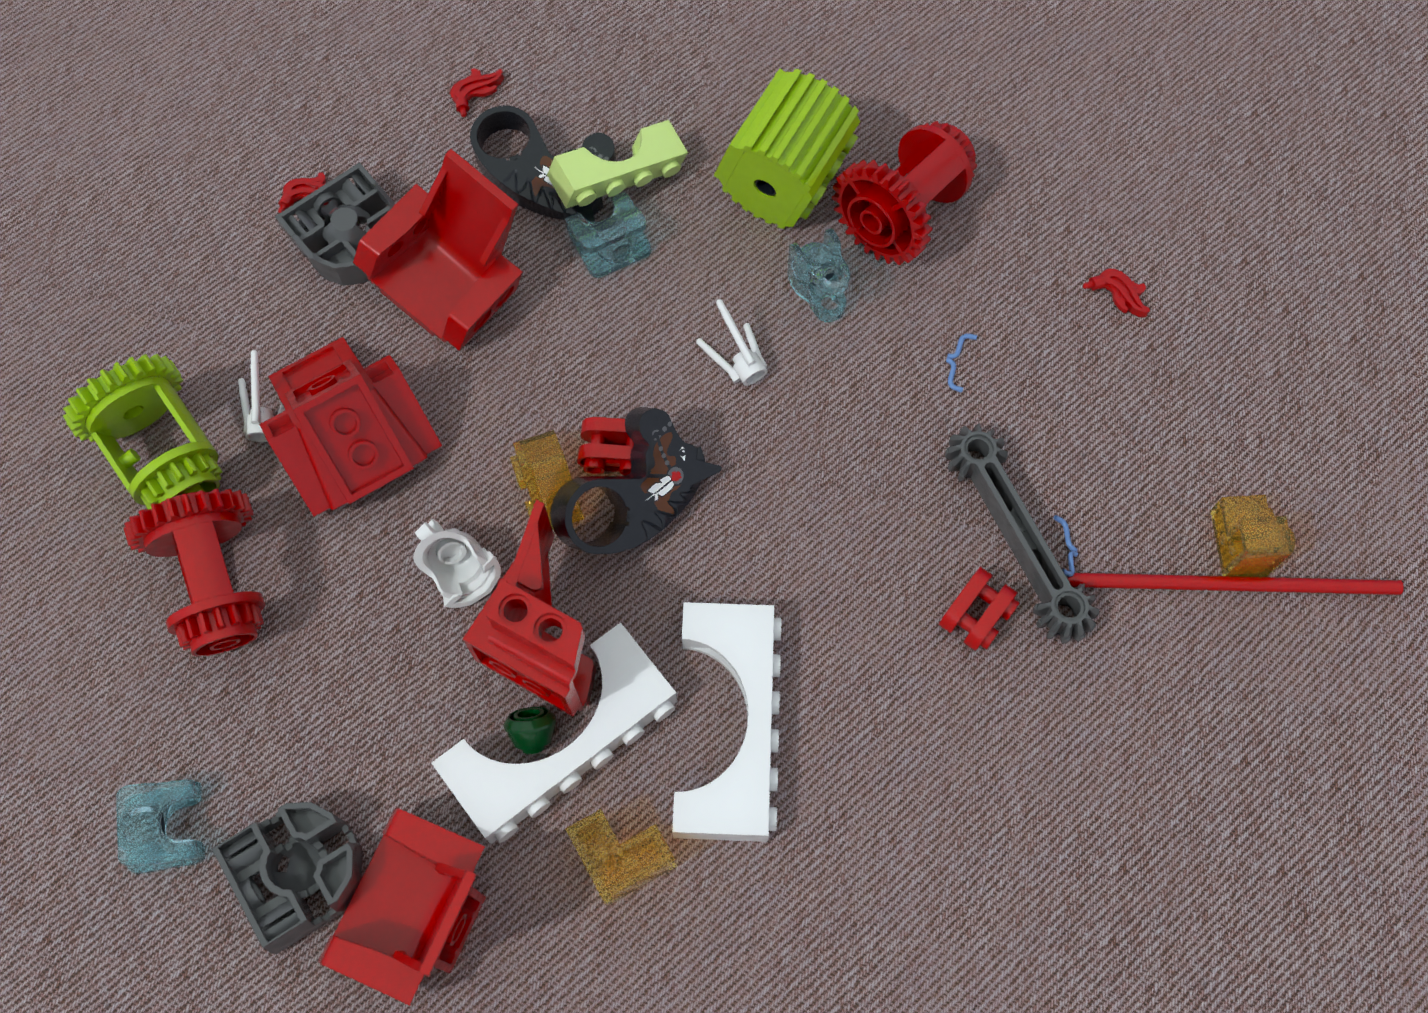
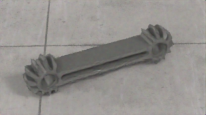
M980 423L975 425L973 432L964 425L960 429L959 435L953 434L948 442L950 447L946 448L945 458L950 460L948 464L949 472L959 471L957 477L959 482L963 481L966 477L971 478L1040 599L1041 603L1035 604L1033 607V613L1041 616L1036 622L1037 628L1048 627L1050 629L1046 635L1047 639H1052L1056 633L1059 634L1062 644H1067L1071 636L1077 642L1083 640L1085 632H1092L1096 627V623L1092 619L1097 618L1100 609L1091 606L1096 600L1095 595L1089 594L1085 596L1083 594L1085 583L1079 584L1076 589L1072 588L1004 471L1001 463L1006 462L1008 457V451L1002 449L1005 444L1004 438L994 439V428L988 430L987 433L982 432ZM977 451L981 453L984 458L975 459L972 456H970L968 452ZM1058 605L1068 606L1073 611L1074 617L1063 616L1058 610Z

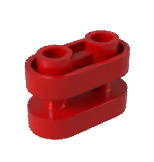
M606 417L585 418L582 421L580 436L583 440L590 443L579 447L578 465L590 474H603L605 471L619 472L624 476L628 475L631 472L630 454L634 442L626 433L625 419Z
M981 566L938 624L950 634L957 625L969 633L963 643L974 651H977L980 646L987 650L999 633L994 628L998 620L1002 617L1008 621L1020 604V602L1014 599L1018 592L1007 584L1003 586L1000 592L987 585L993 575ZM980 597L990 605L977 621L967 612L976 599Z

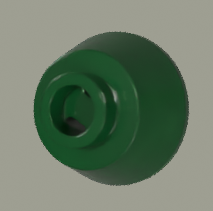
M546 707L522 708L510 713L503 726L515 748L522 749V752L525 754H536L544 751L545 746L552 741L556 715Z

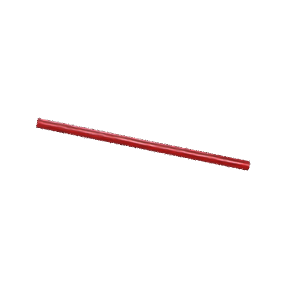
M1074 573L1071 577L1066 576L1072 587L1085 583V588L1401 595L1404 589L1401 580Z

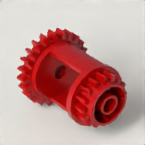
M934 121L931 125L926 123L925 125H918L910 129L899 142L898 158L900 166L895 170L888 168L886 163L878 166L875 160L867 164L863 159L858 164L855 162L836 178L838 182L832 187L836 193L832 196V199L839 203L833 208L834 211L842 214L838 222L847 224L848 229L845 233L847 235L853 234L856 237L854 244L862 243L866 254L872 250L876 260L884 256L887 264H891L894 260L898 265H901L904 261L907 263L911 262L926 249V244L931 241L928 234L933 228L927 224L931 219V216L926 213L925 207L931 200L940 203H952L959 200L969 190L972 179L975 176L973 171L977 168L975 150L965 133L948 123L939 124L938 121Z
M218 489L210 492L200 490L167 498L159 504H151L152 509L139 510V515L130 516V521L124 523V532L131 550L138 549L139 553L146 551L147 554L156 557H178L191 605L171 614L166 619V625L170 634L177 635L180 648H183V650L190 649L193 656H210L237 649L249 644L258 637L257 630L262 629L261 626L264 625L261 614L265 607L263 595L254 591L233 592L220 544L235 537L242 530V527L246 526V522L252 520L251 516L254 514L246 493L242 494L241 490L232 492L231 489H226L220 493Z

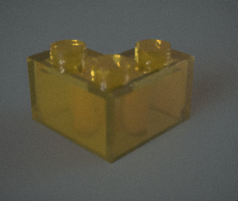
M554 430L513 443L516 455L510 457L520 490L528 488L531 500L524 502L529 517L537 499L544 503L550 523L551 505L556 493L565 483L572 480L564 453ZM577 500L573 509L572 523L584 519L579 500Z
M1266 495L1221 497L1210 510L1223 576L1267 577L1294 552V532L1292 529H1289L1286 516H1274L1272 508L1268 507Z
M601 809L565 828L606 906L613 904L677 867L676 860L656 824L621 844Z

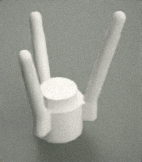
M718 299L716 304L741 351L733 358L734 366L732 367L701 338H698L696 343L729 374L734 383L741 380L744 386L752 385L767 374V364L761 356L750 324L745 323L743 325L751 348L748 349L724 302Z
M252 350L250 364L251 410L245 379L240 378L238 380L244 419L243 433L248 440L268 442L259 424L274 417V415H272L273 411L271 409L260 407L258 352ZM282 402L278 414L285 411Z

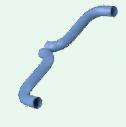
M963 334L958 340L955 353H948L946 363L951 365L948 385L952 390L963 391V387L956 386L953 383L956 364L952 359L960 355L965 339H977V335Z
M1055 515L1053 519L1063 526L1065 542L1070 550L1068 553L1069 571L1064 568L1062 571L1065 576L1071 577L1075 573L1073 557L1078 556L1077 548L1071 543L1067 522L1058 515Z

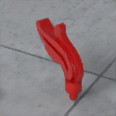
M473 68L471 69L470 76L453 85L450 90V96L456 104L457 112L462 117L467 116L469 111L468 101L472 97H486L498 90L497 87L504 80L502 69H498L491 74L481 75L478 69Z
M319 172L317 177L297 178L288 181L283 187V195L278 202L280 206L278 213L280 214L296 201L305 198L325 185L326 178L324 173Z
M1106 269L1100 275L1089 278V282L1083 284L1084 289L1091 288L1092 291L1102 288L1109 290L1114 304L1124 313L1129 311L1135 316L1144 318L1150 312V309L1144 306L1139 298L1144 293L1146 285L1144 283L1139 285L1134 283L1126 274L1117 269Z

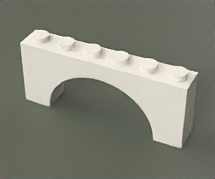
M683 602V649L706 654L722 664L731 673L743 694L748 724L742 747L724 773L703 787L690 791L674 792L673 838L768 842L769 831H776L777 807H769L770 791L777 792L778 768H770L771 753H778L779 729H771L772 714L779 715L780 691H772L773 677H780L781 661L780 654H773L774 640L781 641V618H774V605Z
M621 622L590 645L592 654L601 668V697L592 720L580 736L569 746L539 761L510 764L498 762L481 755L463 739L431 763L490 844L496 840L502 843L518 831V823L529 815L531 818H535L543 813L551 805L549 800L560 791L566 794L581 783L582 774L592 767L597 770L607 764L614 756L612 751L623 743L626 746L631 745L644 734L643 728L654 719L657 722L664 720L675 710L674 704L677 703L675 690Z

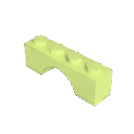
M666 120L641 128L632 146L633 157L627 160L607 161L593 155L585 147L554 156L547 176L565 208L575 205L583 207L592 203L596 198L605 195L612 197L621 193L625 188L634 185L642 187L654 178L660 176L668 178L680 171L681 164L688 152L670 121Z

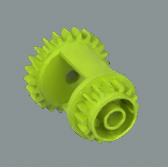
M143 354L138 361L130 357L126 364L122 366L116 362L112 370L102 369L100 377L97 379H87L89 385L77 388L76 392L78 395L68 398L70 405L63 408L66 413L63 415V418L74 436H79L82 441L89 438L91 442L95 441L136 503L145 505L147 509H152L151 504H159L167 498L200 490L210 492L214 489H219L222 470L217 464L218 453L177 394L182 389L180 383L183 382L179 370L167 356L160 358L158 354H155L149 358L147 354ZM169 409L191 443L165 452L137 472L133 465L141 460L140 456L132 448L124 453L116 439H121L141 431L158 420Z

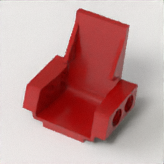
M450 149L444 156L442 167L429 193L415 184L360 239L353 263L366 273L369 281L377 286L386 298L432 336H437L444 343L448 341L460 351L517 290L523 272L504 257L502 252L518 203L454 150Z
M341 337L268 376L285 411L259 425L268 443L314 517L329 508L335 510L346 503L351 504L411 471L414 469V465L428 458L427 454L442 447L402 372L390 355L363 368L345 339Z
M536 499L515 560L504 577L499 579L496 589L463 637V641L475 661L567 714L574 716L577 710L579 712L582 711L585 704L589 706L596 668L593 660L581 653L585 639L581 623L552 607L549 551L554 539V533L544 503ZM551 626H557L563 630L558 639L544 631Z
M397 808L393 810L382 832L384 835L334 935L330 936L318 962L410 1006L424 975L429 977L433 967L451 973L486 899V896L472 887L477 875L473 871L485 846Z

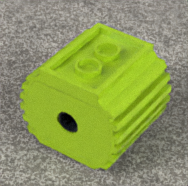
M779 68L729 144L714 176L722 183V190L725 194L729 193L732 196L731 200L736 204L737 202L740 203L744 211L747 212L749 210L753 213L754 217L758 219L760 217L766 223H774L778 225L777 228L784 229L785 227H793L800 217L806 220L826 191L829 182L842 165V161L857 141L858 136L853 133L860 120L857 115L859 112L857 107L854 105L852 108L848 103L850 99L846 95L842 97L838 93L839 89L835 86L833 88L828 86V81L824 79L819 81L814 78L815 75L812 73H808V75L801 74L802 70L795 69L793 72H785Z

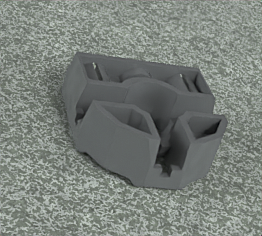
M359 162L276 215L275 218L283 231L324 279L346 286L365 283L369 280L366 273L353 263L360 239L395 205V202ZM331 200L326 206L322 207L327 201ZM294 214L298 216L299 221L294 218ZM367 222L365 230L362 231L358 227L359 223L365 224Z
M312 802L286 803L277 808L278 812L274 818H267L261 823L255 822L212 848L262 948L276 955L344 913L362 877L363 849L350 825ZM285 823L292 837L288 838L289 842L286 844L280 843L276 846L269 832ZM343 831L347 835L349 842L328 854L322 843ZM284 855L290 859L287 865V872H278L279 862ZM258 873H260L261 880L269 891L278 895L267 903L259 886L252 879ZM320 889L331 909L324 916H319L315 919L304 898Z

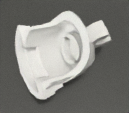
M434 519L429 523L425 522L415 532L421 542L415 549L414 563L421 571L433 578L439 592L443 596L444 607L461 608L469 606L491 593L501 576V567L497 557L490 551L487 552L484 547L482 548L472 536L456 528L443 530L441 525Z

